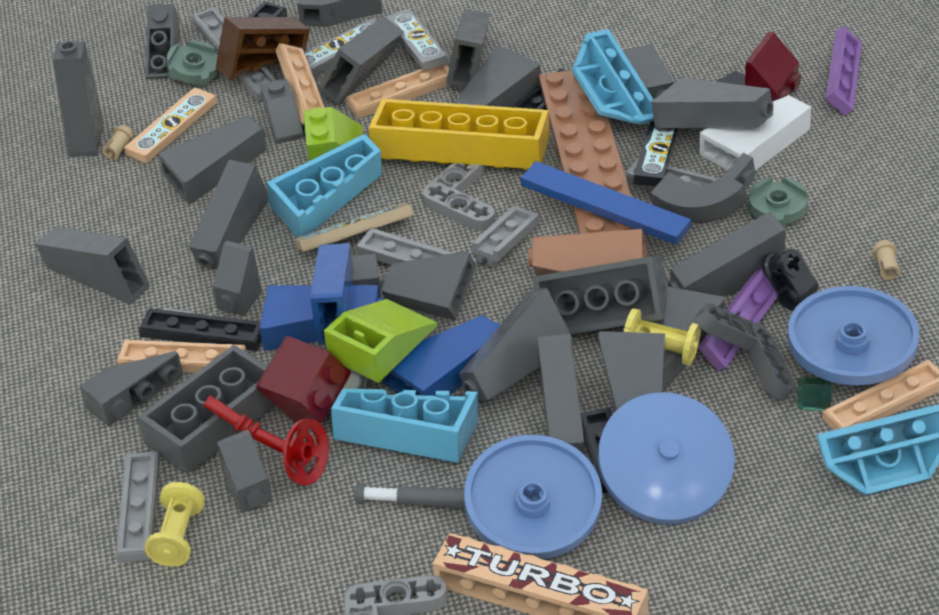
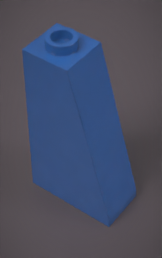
M350 243L319 245L310 294L318 345L326 344L324 330L343 312L351 310L353 262Z
M268 285L260 323V334L264 351L278 349L285 337L288 336L305 343L317 341L310 301L312 285ZM352 285L351 310L385 300V298H380L378 285Z
M482 315L422 340L381 381L395 393L403 392V390H416V395L436 396V391H449L451 395L462 387V380L459 376L460 371L500 324Z

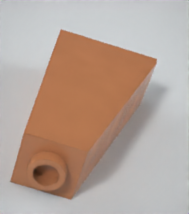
M642 229L532 237V248L528 249L529 266L534 268L538 276L647 257L646 239Z

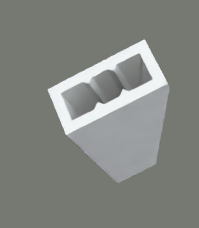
M788 95L773 101V116L759 128L704 129L700 132L699 155L728 170L744 152L753 158L755 170H757L810 130L811 106Z

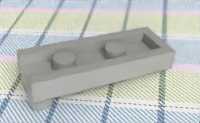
M517 206L511 207L472 242V253L477 254V262L482 264L487 262L488 266L495 268L498 261L539 224V214Z

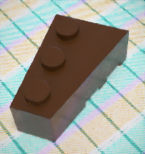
M224 17L216 69L230 80L238 78L239 74L247 71H259L261 66L270 63L278 64L280 62L275 50L279 43L303 48L305 53L310 28L295 17Z

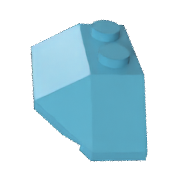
M606 29L587 33L571 71L598 115L635 124L654 121L651 101L654 99L610 30Z
M939 404L817 434V441L826 469L864 496L930 479L939 465Z

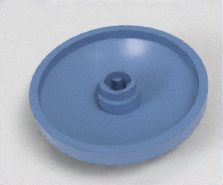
M840 286L816 292L799 303L789 319L788 345L797 362L815 376L838 384L870 385L889 380L907 369L918 351L919 327L913 313L893 296L867 287Z
M668 392L642 395L622 405L605 425L597 455L602 482L616 503L630 514L642 520L665 525L689 522L713 509L724 496L731 482L735 465L732 440L726 427L716 414L702 403L690 397Z
M521 435L492 445L475 460L465 481L464 506L468 521L475 533L487 544L502 546L508 550L525 555H534L540 559L557 557L579 546L593 531L601 511L602 487L597 471L592 463L577 448L549 436Z

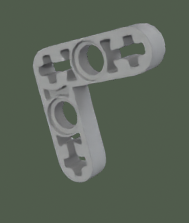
M452 163L424 187L423 201L425 206L474 230L486 231L495 223L494 208L463 193L465 189L483 175L485 165L470 164L467 166V164ZM451 179H460V180H461V181L456 182V183H450V182H448V181L451 180ZM455 205H464V206H466V207L461 208V209H454V208H452V207L455 206Z
M432 575L359 583L351 586L345 592V615H406L440 610L448 600L447 586L442 578ZM428 591H435V595L428 596ZM396 592L406 596L400 602L387 600L389 595ZM412 592H416L417 598L412 599ZM376 596H380V603H376ZM358 599H365L364 603L358 604Z

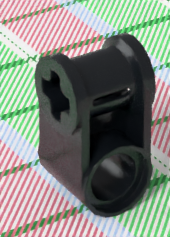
M788 249L782 254L769 253L763 258L762 271L778 295L779 301L787 309L794 311L805 298L817 292V280L809 271L799 251Z

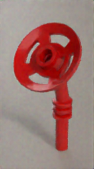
M211 395L203 406L234 426V431L240 430L243 432L249 430L252 439L282 453L285 471L294 483L304 486L310 485L322 475L328 460L329 442L324 427L317 420L308 418L299 420L290 429L286 440H283L260 428V423L256 422L253 424L254 420L252 418L247 420L246 414L241 416ZM309 429L314 433L317 445H315L311 434L308 433ZM298 430L297 435L292 439L293 435ZM313 456L316 457L313 467L306 474L304 467L308 465Z

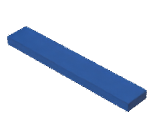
M537 161L520 178L521 186L630 228L642 229L646 234L675 245L691 228V219Z

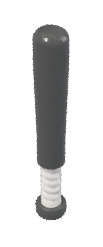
M357 483L355 488L356 503H365L366 500L396 501L397 504L465 509L464 488L398 486V488L388 489L366 487L365 483Z

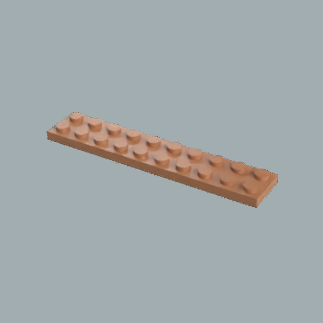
M571 70L539 74V85L546 110H549V123L562 171L631 197L608 117L598 115ZM571 205L579 234L633 230V228Z

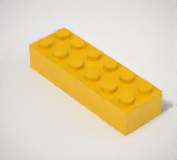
M382 99L369 126V139L381 150V158L384 160L404 159L412 162L431 161L439 164L460 163L467 164V166L474 164L493 166L495 168L514 167L528 170L535 161L542 163L549 142V110Z

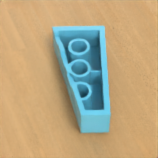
M363 134L268 181L269 207L296 237L312 233L382 175L381 150Z
M342 389L331 408L333 439L459 463L478 424V392L466 391L465 396H450L449 391H436V396L416 395V390H403V392L395 395H387L384 389Z

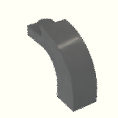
M743 152L722 177L714 182L702 185L685 182L668 172L651 192L653 205L689 218L691 223L709 222L723 218L736 211L747 201L744 187H748L753 182L756 174L753 158Z

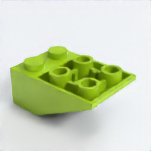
M385 299L343 312L324 330L326 348L345 367L379 383L437 327V322Z

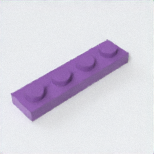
M842 26L835 31L825 99H827L831 107L837 108L845 116L854 108L862 42L845 26Z
M762 268L754 271L726 309L757 324L778 297L769 280L765 277ZM707 334L698 346V349L714 368L719 371L727 367L740 347Z

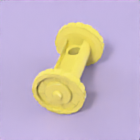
M633 308L628 315L624 332L665 333L666 350L682 354V364L691 366L698 349L701 327L697 323H692L689 330L685 331L641 320V310Z
M172 482L165 485L160 494V503L167 509L160 533H154L148 537L144 550L147 556L155 563L163 566L177 567L182 564L184 565L189 560L191 547L184 540L190 516L199 514L203 510L205 497L197 487L191 484Z

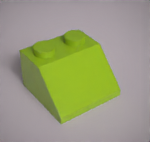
M317 107L304 110L309 161L363 135V126L333 107Z

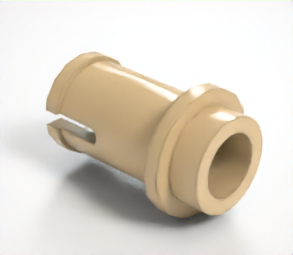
M125 125L115 127L112 132L113 136L102 148L103 154L111 160L113 158L117 160L124 147L133 140V131Z
M881 240L874 245L872 256L878 262L881 277L885 280H892L897 278V275H900V268L895 256L897 249L890 241Z

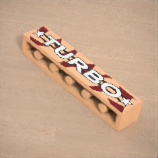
M449 533L433 562L434 576H438L445 581L447 590L532 615L648 614V589L641 588L635 584H627L609 579L600 574H592L574 569L565 564L546 561L534 555H525L511 551L502 546H494L476 541L467 536L462 537Z

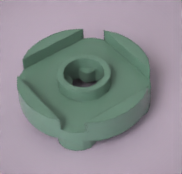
M187 41V45L179 47V43L174 45L167 53L168 76L173 80L195 84L198 87L208 86L210 80L214 79L220 72L216 69L218 56L216 49L210 44L201 41Z
M773 177L758 181L751 187L748 200V211L754 217L759 218L771 212L785 228L788 223L801 219L807 213V190L798 181L782 177V182H772Z

